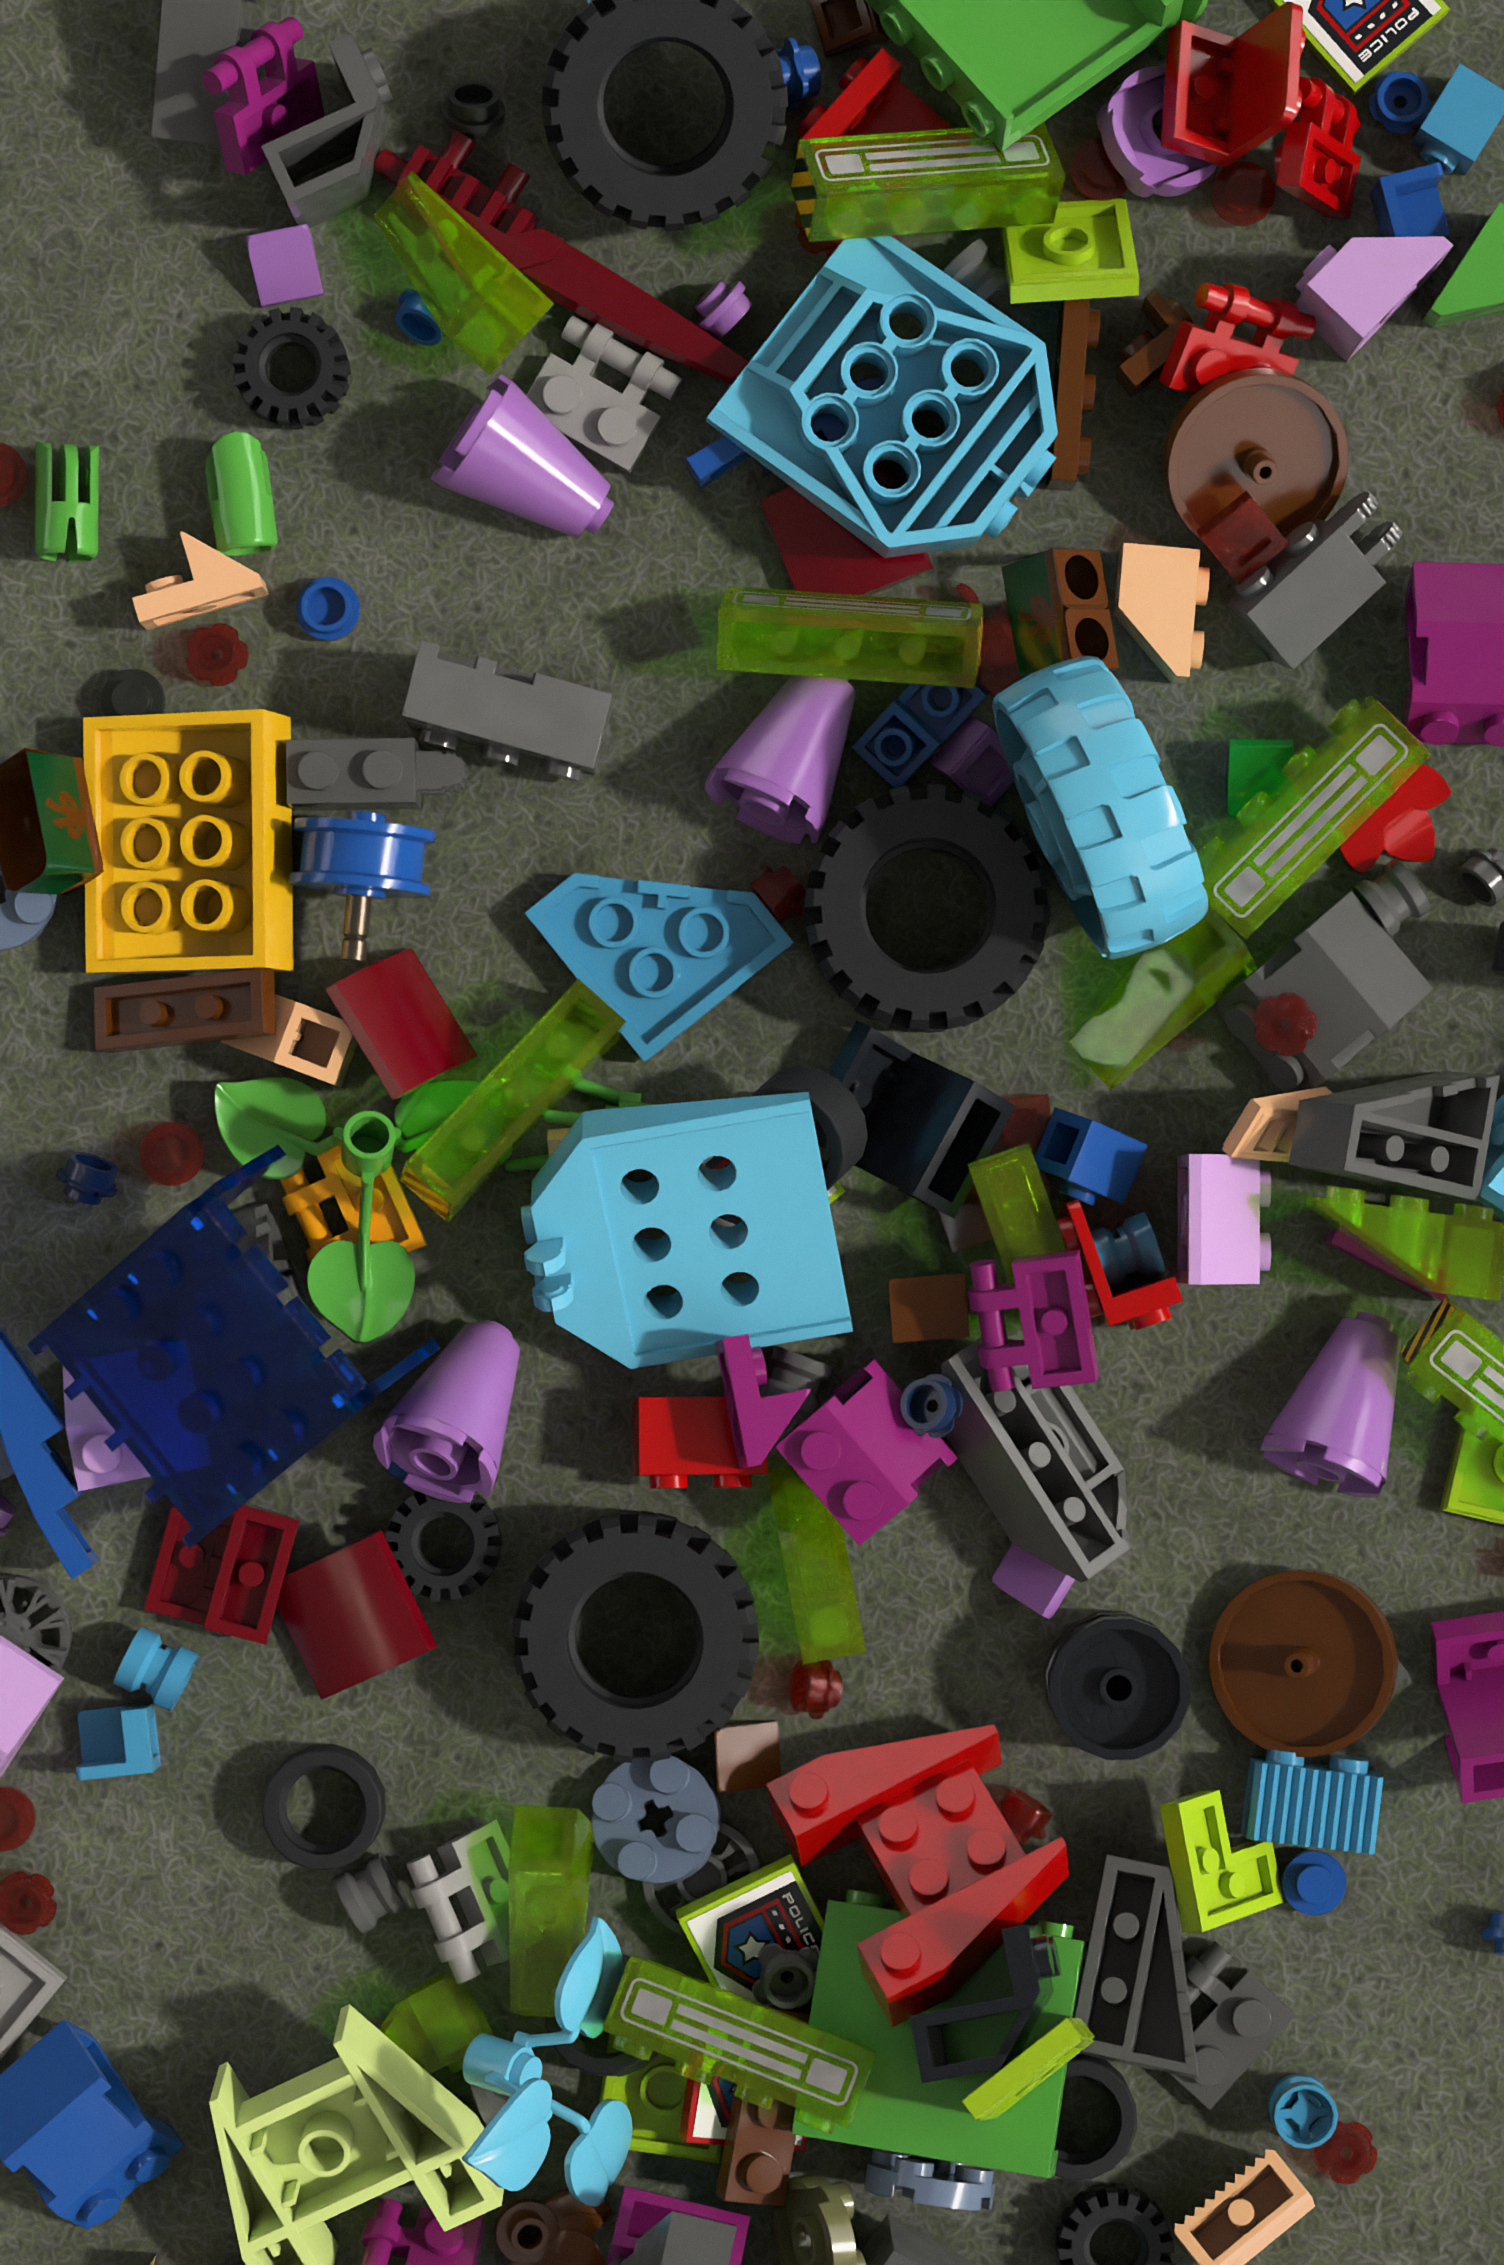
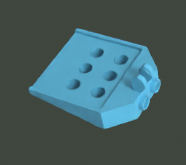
M861 216L706 418L707 423L883 558L974 547L984 532L995 539L1007 526L1018 509L1009 502L1010 498L1014 495L1027 499L1057 458L1048 451L1058 435L1046 344L863 216ZM899 313L914 315L921 322L923 334L912 340L901 339L892 332L889 319ZM962 359L977 363L982 369L984 382L975 387H964L958 384L952 376L951 365ZM870 363L882 372L884 384L879 389L873 391L863 390L853 383L850 370L855 365ZM922 410H932L943 419L945 432L936 438H926L918 434L914 429L912 416ZM823 413L833 414L843 422L845 435L833 442L823 441L813 433L811 420ZM884 460L900 464L907 476L906 483L897 489H886L880 486L874 478L873 466Z
M809 1092L582 1112L532 1180L531 1205L521 1206V1218L526 1242L528 1245L534 1244L524 1252V1260L527 1271L533 1274L536 1286L532 1288L535 1307L544 1312H553L557 1325L630 1369L717 1355L716 1341L744 1334L749 1335L751 1347H765L853 1332ZM712 1156H722L731 1161L727 1167L722 1169H710L702 1164L705 1159ZM635 1169H644L651 1172L654 1177L646 1182H634L627 1179L625 1175ZM725 1214H733L742 1219L739 1224L732 1227H723L714 1222L717 1217ZM651 1227L661 1229L666 1234L656 1240H647L640 1237L637 1233ZM735 1272H745L753 1276L750 1281L742 1284L732 1283L725 1279L728 1275ZM659 1285H669L677 1290L669 1296H657L650 1292L653 1287Z

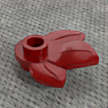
M1356 758L1348 762L1342 769L1343 771L1351 764L1357 771L1337 790L1338 797L1361 775H1370L1356 761ZM1388 761L1373 777L1379 780L1393 764ZM1413 762L1398 765L1379 784L1380 791L1377 797L1373 799L1365 798L1334 830L1336 843L1343 858L1351 868L1360 874L1367 872L1376 863L1382 851L1404 861L1428 862L1434 856L1435 833L1427 810L1444 802L1451 795L1452 791L1443 777L1426 764ZM1359 792L1344 805L1338 820L1362 797Z

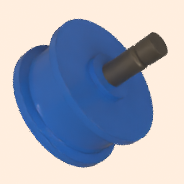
M347 811V819L326 817H302L295 819L294 830L303 833L300 871L290 873L289 884L308 889L334 892V895L346 897L343 926L345 938L342 940L341 960L366 962L368 942L365 939L369 936L372 899H385V897H430L431 886L422 883L425 845L435 843V831L408 825L386 823L385 814L364 811Z

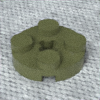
M819 2173L789 2178L785 2206L775 2208L773 2214L774 2239L780 2264L866 2265L863 2254L855 2244L850 2221L854 2213V2202L848 2186L841 2181L830 2183L825 2176Z

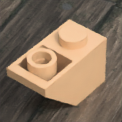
M1123 543L1118 556L1113 615L1171 683L1184 684L1190 677V669H1201L1204 631L1194 630L1196 605L1206 606L1210 568L1199 567L1200 549Z
M276 994V1035L221 1041V1043L338 1087L342 1086L358 1043L343 1019Z

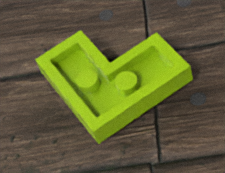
M1220 1790L1198 1791L1159 1804L1163 1835L1166 1841L1175 1888V1899L1178 1905L1183 1933L1205 1932L1284 1903L1273 1842L1249 1841L1230 1848Z

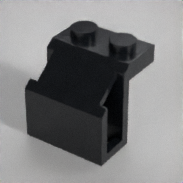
M856 1020L828 1072L829 1075L837 1078L855 1096L865 1115L868 1139L862 1158L854 1166L955 1219L1016 1106L977 1082L913 1053L872 1027ZM814 1118L818 1145L830 1152L828 1138L820 1123Z
M1026 1924L1001 1929L1014 1993L1013 1997L909 2016L922 2083L1002 2069L1023 2052L1022 2049L1053 1993L1051 1977L1061 1976V1966L1055 1939L1053 1936H1043L1041 1926ZM1019 2011L996 2056L948 2064L942 2025Z

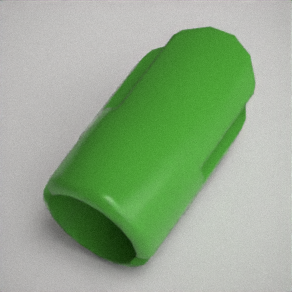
M235 431L223 435L213 444L205 463L216 550L226 556L250 555L272 550L278 543L266 454L261 449L259 440L248 433Z
M36 442L35 554L37 557L56 561L57 553L65 552L66 540L68 562L90 561L98 556L99 446L86 445L84 450L83 502H78V450L76 444L60 445L57 457L56 501H52L51 443Z

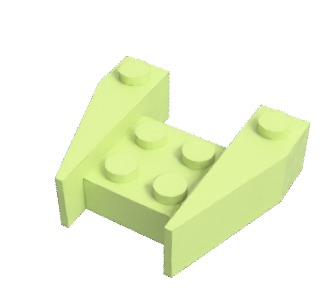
M350 2004L341 2008L333 2046L340 2057L255 2097L250 2098L229 2062L219 2065L209 2105L240 2253L245 2265H334L338 2243L324 2221L411 2180H414L444 2232L502 2206L504 2189L497 2187L484 2174L462 2160V2156L465 2155L485 2129L478 2116Z

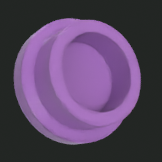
M721 280L718 281L695 305L694 308L701 314L695 325L704 331L708 330L717 340L720 339L751 307L752 302L743 294L746 287L739 280L732 283L729 287Z

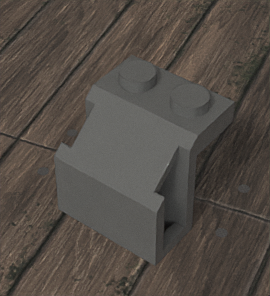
M352 33L328 44L352 104L261 145L297 226L306 224L311 228L370 200L375 175L373 170L374 162L381 152L389 125L383 104L393 100L374 50L371 47L360 52ZM355 152L353 161L296 187L293 186L291 181Z
M1350 891L1313 920L1262 966L1221 997L1212 1007L1226 1022L1230 1032L1242 1041L1263 1066L1272 1082L1280 1087L1284 1093L1313 1089L1319 1086L1344 1066L1373 1038L1378 1039L1427 996L1433 990V987L1355 894Z

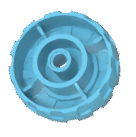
M1081 656L1062 661L1036 671L998 693L992 701L996 729L1032 831L1071 910L1098 953L1102 957H1107L1111 960L1133 955L1165 943L1198 923L1208 911V897L1202 884L1205 880L1197 850L1186 836L1183 825L1187 824L1181 803L1172 786L1166 785L1159 769L1161 759L1145 726L1140 719L1135 718L1130 699L1103 661L1094 656Z

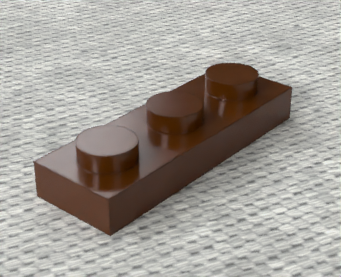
M1090 299L1059 301L1053 383V401L1058 435L1049 447V452L1057 458L1047 471L1046 489L1071 491L1077 482V475H1088L1091 437L1080 436L1082 411L1092 412L1096 374L1085 372L1087 348H1097L1100 331V310L1090 309Z
M254 968L94 987L95 1050L105 1053H116L276 1035L274 971L265 968Z
M750 2003L747 2020L806 2043L811 2011L797 2008L782 2009L774 2005ZM746 2023L745 2030L800 2052L804 2053L805 2046ZM743 2040L742 2047L802 2070L801 2062ZM740 2057V2064L799 2087L800 2077L798 2080ZM738 2067L716 2187V2196L730 2202L784 2207L796 2135L792 2134L798 2090Z

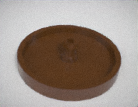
M1250 368L1235 371L1219 377L1201 388L1183 406L1172 423L1166 438L1162 458V474L1166 494L1176 514L1205 543L1219 550L1238 555H1262L1284 549L1282 546L1283 541L1295 528L1305 522H1314L1317 518L1325 520L1333 510L1341 495L1347 477L1349 465L1348 441L1345 429L1336 410L1321 393L1305 380L1288 372L1270 368Z
M1285 1570L1268 1575L1250 1584L1227 1605L1216 1624L1209 1650L1211 1684L1217 1701L1226 1717L1236 1729L1255 1744L1269 1751L1273 1749L1296 1753V1757H1316L1330 1754L1349 1746L1364 1736L1384 1714L1392 1698L1397 1680L1398 1659L1396 1644L1392 1630L1380 1608L1371 1597L1352 1582L1321 1570Z

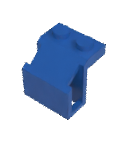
M62 2020L0 2074V2159L2 2163L13 2173L23 2166L46 2205L57 2216L87 2230L111 2218L119 2210L122 2200L143 2182L153 2180L163 2173L168 2167L170 2159L185 2146L171 2125L142 2110L97 2039L91 2033L66 2020Z

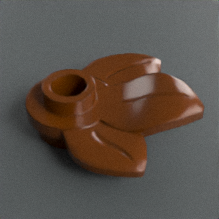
M569 2189L558 2191L544 2202L532 2198L519 2199L507 2205L497 2217L494 2226L495 2242L501 2253L508 2258L507 2265H606L598 2245L590 2237L606 2221L612 2209L605 2200L597 2207H590L579 2203L571 2195ZM529 2224L538 2226V2232L532 2240L528 2242L517 2240L518 2233L522 2227Z

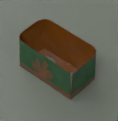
M1054 548L1002 563L1009 564L1001 568L1020 679L1050 665L1081 656L1099 658L1109 669V672L1119 669L1100 550Z
M23 748L0 763V866L4 885L10 892L68 895L104 872L82 758Z

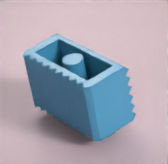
M1273 1749L1271 1751L1266 1750V1758L1249 1757L1241 1833L1246 1839L1369 1855L1375 1854L1383 1777L1377 1771L1368 1770V1759L1347 1755H1330L1329 1765L1304 1763L1305 1757H1296V1753Z

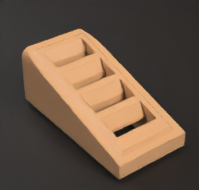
M1325 1086L1250 1099L1223 1143L1222 1150L1232 1158L1289 1163L1299 1100L1333 1093Z

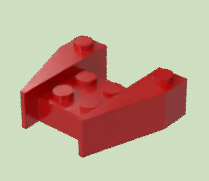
M994 1724L825 1754L766 1784L772 1815L801 1867L859 1838L905 1919L856 1944L862 1975L892 2028L910 2019L909 2016L920 2014L950 1998L1004 1943L1001 1929L1020 1926L1069 1876L1067 1845L1063 1838L1060 1837L1026 1855L979 1777L1002 1764L999 1732Z

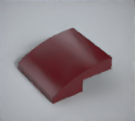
M884 460L873 466L874 478L880 486L886 489L901 487L892 461ZM791 486L760 500L796 594L799 595L797 596L798 598L851 602L854 600L843 599H858L869 593H878L933 569L928 553L883 558ZM799 601L800 603H809V604H823V605H837V606L845 605V604H835V603H821V602ZM801 606L802 608H814L803 609L806 618H814L836 609Z
M412 948L365 967L325 989L392 1100L420 1089L433 1079L457 1070L478 1056Z
M179 1484L176 1488L144 1610L204 1625V1629L266 1645L300 1519Z
M382 1530L290 1572L284 1577L277 1608L321 1700L437 1647Z

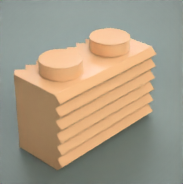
M1266 2149L1265 2159L1255 2158V2167L1245 2166V2175L1235 2174V2183L1225 2182V2191L1215 2190V2198L1205 2199L1204 2208L1195 2207L1194 2216L1185 2215L1184 2224L1175 2223L1174 2233L1197 2265H1244L1313 2209L1315 2204L1312 2196L1276 2151Z

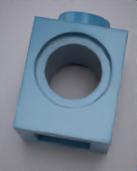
M1459 64L1411 142L1422 149L1419 153L1421 159L1428 165L1440 162L1445 174H1452L1455 169L1461 174L1466 175L1504 115V90L1464 65Z

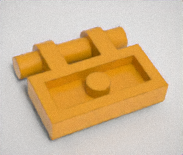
M336 1146L317 1156L326 1178L309 1184L301 1167L299 1172L293 1177L280 1179L286 1192V1196L281 1199L289 1216L296 1215L310 1246L309 1249L305 1250L310 1264L316 1254L329 1243L346 1240L358 1244L361 1177L353 1175L345 1168L341 1160L340 1146ZM391 1163L384 1173L374 1177L370 1244L381 1241H393L403 1246L409 1254L428 1244ZM331 1197H335L349 1228V1231L333 1237L319 1206V1203Z

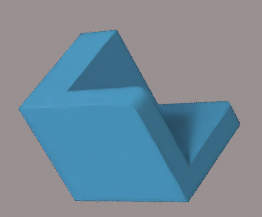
M153 1702L86 1709L79 1712L78 1726L82 1763L76 1767L77 1781L153 1773L161 1766L155 1705Z

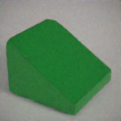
M1229 739L1224 778L1226 813L1229 817L1282 818L1291 809L1293 740Z

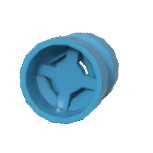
M1145 1212L1125 1218L1122 1226L1115 1228L1116 1231L1112 1233L1102 1226L1090 1230L1110 1290L1123 1286L1128 1274L1132 1276L1140 1274L1147 1278L1165 1272L1161 1252Z
M142 1626L132 1640L119 1666L113 1684L129 1692L139 1690L144 1685L146 1686L145 1692L151 1695L153 1703L171 1712L179 1701L196 1667L200 1654L185 1646L177 1648L167 1646L164 1650L161 1648L162 1640L160 1634Z
M1295 2073L1283 2077L1274 2084L1268 2096L1267 2109L1270 2120L1283 2140L1296 2148L1303 2149L1319 2147L1328 2141L1337 2128L1338 2112L1334 2100L1322 2083L1310 2075Z

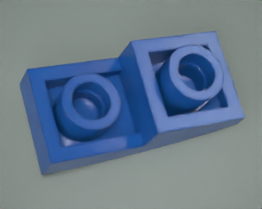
M943 650L938 653L898 699L894 700L851 748L894 788L902 787L990 693Z

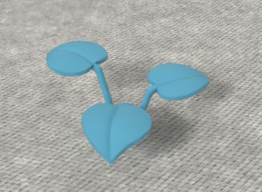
M592 1916L591 1926L586 1937L570 1957L558 1982L554 1998L556 2021L563 2030L533 2035L517 2031L513 2042L482 2033L472 2040L463 2061V2076L467 2083L510 2098L485 2127L465 2155L462 2156V2160L484 2174L497 2187L508 2191L521 2190L533 2179L546 2157L551 2139L550 2128L547 2122L551 2119L552 2114L574 2125L580 2133L566 2154L564 2173L567 2187L574 2199L590 2207H597L604 2201L608 2187L613 2184L626 2160L633 2130L630 2111L620 2100L605 2099L598 2104L588 2121L584 2116L553 2100L550 2084L541 2079V2060L535 2057L532 2047L570 2044L577 2039L579 2032L586 2037L596 2038L607 2026L603 2025L623 1976L624 1963L616 1936L601 1918ZM622 1986L621 1992H620V1994H619V1997H618V1999H617V2002H616V2005H615V2007H614V2010H613V2012H612L611 2018H612V2016L614 2015V2013H615V2011H616V2008H617V2006H618V2004H619V2001H620V1998H621V1994H622V1991H623V1986Z

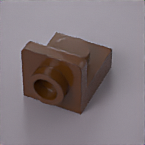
M1156 290L1144 298L1141 310L1160 334L1154 338L1149 331H1146L1133 340L1119 354L1124 363L1119 366L1115 379L1131 398L1161 375L1181 321L1194 323L1184 307L1175 298L1170 297L1165 301Z

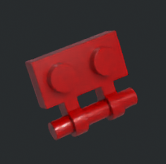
M1301 76L1299 77L1298 86L1302 92V102L1298 112L1300 113V120L1293 121L1287 126L1284 141L1277 148L1275 155L1276 185L1324 217L1350 219L1361 156L1351 149L1354 135L1361 127V119L1357 115L1355 105L1344 96L1334 94L1332 88L1322 80Z
M1203 282L1196 291L1195 304L1197 307L1209 310L1205 324L1200 326L1184 320L1181 321L1159 381L1169 388L1194 395L1213 380L1239 370L1270 368L1294 374L1299 359L1288 352L1281 351V345L1283 340L1289 338V336L1308 340L1313 335L1316 327L1315 317L1298 311L1297 305L1290 301L1273 298L1268 302L1252 297L1247 288L1227 282L1220 287ZM1242 321L1257 325L1252 341L1233 336L1232 333L1235 326Z

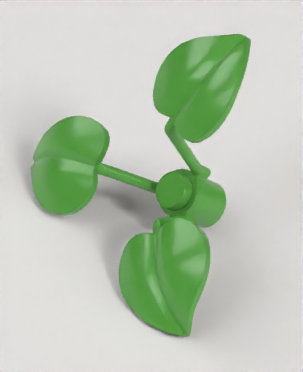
M263 1077L243 1082H220L216 1085L214 1099L215 1116L221 1138L232 1157L248 1172L266 1179H288L297 1174L301 1169L305 1159V1152L319 1156L336 1146H340L341 1160L345 1168L353 1175L361 1177L358 1244L346 1240L327 1244L312 1259L307 1275L308 1294L313 1306L327 1322L352 1342L368 1344L390 1332L405 1314L412 1299L415 1285L413 1263L403 1246L393 1241H381L370 1244L374 1177L381 1175L388 1169L392 1161L394 1147L402 1153L415 1150L417 1155L425 1146L424 1144L438 1131L437 1139L417 1159L420 1167L432 1176L451 1180L467 1178L478 1173L490 1162L497 1149L503 1122L510 1103L509 1091L486 1084L483 1087L484 1089L443 1130L445 1127L443 1124L457 1112L456 1110L483 1083L466 1080L428 1083L401 1099L394 1113L396 1127L393 1126L392 1122L385 1115L379 1112L362 1111L353 1115L347 1121L344 1129L337 1127L333 1130V1135L320 1142H315L324 1132L326 1112L319 1095L303 1082L286 1077Z

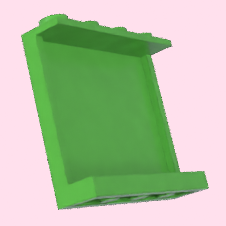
M1184 0L865 1L879 15L880 23L887 36L898 46L905 44L920 61L921 69L929 83L938 91L946 90L961 106L962 115L972 131L980 137L987 135L1002 152L1167 34L1168 30L1179 22Z
M847 1889L845 1902L828 1899L806 2043L854 2062L858 2067V2074L847 2102L841 2106H836L798 2091L792 2134L1043 2178L1055 2176L1058 2149H1055L1067 2063L998 2118L983 2121L975 2120L962 2100L1001 2069L922 2083L910 2019L892 2028L862 1975L856 1944L905 1919L903 1914L898 1910L883 1908L885 1895ZM1040 1920L1036 1921V1925L1042 1928L1043 1936H1053L1055 1939L1061 1966V1976L1051 1977L1053 1993L1022 2049L1023 2052L1066 2018H1074L1083 1953L1088 1951L1089 1941L1073 1939L1075 1926ZM1004 1943L950 1998L920 2014L1013 1997L1014 1993ZM1019 2011L942 2025L948 2064L996 2056ZM805 2046L804 2053L808 2054L805 2064L802 2063L799 2087L835 2102H842L853 2078L854 2067L851 2064ZM818 2058L847 2070L846 2078L838 2095L806 2082L813 2059Z

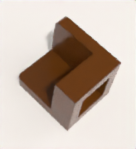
M965 1273L893 1278L889 1281L890 1333L892 1343L970 1337Z

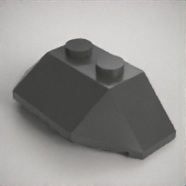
M980 1337L942 1363V1375L951 1380L952 1388L959 1390L963 1399L962 1414L955 1418L954 1429L945 1435V1438L1011 1542L1080 1583L1087 1581L1131 1548L1130 1533L1126 1531L1128 1508L1125 1470L1071 1385L1032 1389L1028 1365L1013 1366L1015 1388L1001 1392L991 1391L987 1369L981 1368L979 1363L977 1346L983 1343L982 1337Z

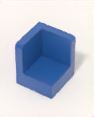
M1440 162L1379 177L1369 195L1380 237L1444 236L1446 239L1449 237L1450 233L1437 188L1438 183L1444 176Z

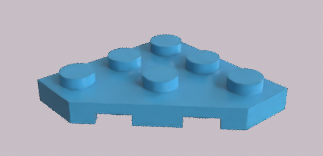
M574 873L525 912L526 916L579 982H583L624 1019L619 1031L644 1063L794 944L793 940L754 892L690 887V885L644 880L635 881Z

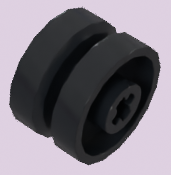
M1125 1611L1096 1612L1072 1623L1053 1643L1044 1666V1696L1061 1731L1081 1750L1106 1760H1135L1161 1749L1180 1729L1190 1704V1674L1179 1649L1151 1621ZM1116 1675L1124 1676V1679L1130 1684L1129 1691L1125 1695L1115 1691L1109 1696L1106 1692V1685L1109 1679Z

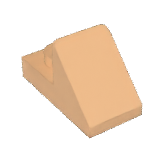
M181 531L182 542L194 580L183 582L181 575L157 579L145 585L147 594L133 597L132 600L139 623L146 630H150L269 594L266 583L258 573Z

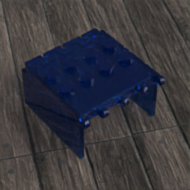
M279 1145L218 1180L198 1198L186 1204L27 1344L34 1355L50 1348L75 1380L64 1390V1393L73 1401L85 1392L116 1431L104 1441L111 1452H114L125 1443L155 1480L156 1484L148 1489L145 1495L154 1503L166 1494L192 1528L181 1539L188 1549L192 1548L214 1529L275 1485L440 1349L439 1345L432 1338L369 1385L340 1348L327 1358L319 1350L332 1337L299 1296H296L285 1306L277 1296L290 1285L258 1244L252 1245L243 1253L237 1247L236 1243L245 1237L248 1232L227 1206L286 1155Z

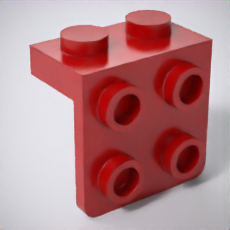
M1287 1L1237 38L1184 20L1168 30L1160 147L1227 167L1291 124L1296 118L1302 102V92L1298 87L1300 56L1306 40L1305 31L1302 28V6Z
M881 48L870 62L862 56L848 69L838 84L843 92L828 109L819 104L803 120L796 131V134L801 138L797 143V152L798 146H800L808 171L815 179L860 218L863 216L896 239L956 172L828 181L821 175L815 153L821 149L962 140L965 138L900 82L902 64L885 49ZM966 141L820 152L818 157L824 174L829 179L958 170L962 165L871 171L869 165L967 158L970 153L867 160L865 153L970 146V144ZM858 154L860 156L864 172L831 174L825 159L826 156Z
M1076 1199L1059 1205L1062 1218L1052 1221L1053 1229L1061 1252L1079 1250L1090 1318L1096 1316L1099 1326H1112L1127 1321L1130 1330H1139L1171 1319L1172 1316L1168 1306L1183 1301L1175 1276L1163 1277L1112 1295L1079 1200Z

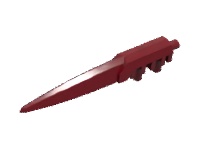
M454 130L439 157L420 144L409 162L386 148H383L377 156L373 170L396 184L392 195V205L550 300L642 347L730 384L734 383L749 363L742 356L670 307L567 244L564 240L544 228L535 229L539 218L526 208L515 204L530 178V175L522 169L509 163L493 190L470 174L462 172L461 168L476 142L461 132Z

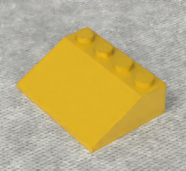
M265 709L83 717L84 772L104 870L98 877L85 884L86 973L211 974L254 968H265L274 972H294L293 885L289 884L290 873H293L292 808L287 805L286 740H291V717Z

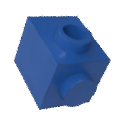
M1054 1107L1030 1167L1062 1180L1063 1183L1059 1193L1075 1200L1078 1199L1080 1202L1095 1206L1098 1196H1102L1124 1204L1131 1184L1137 1177L1139 1165L1147 1144L1094 1120Z

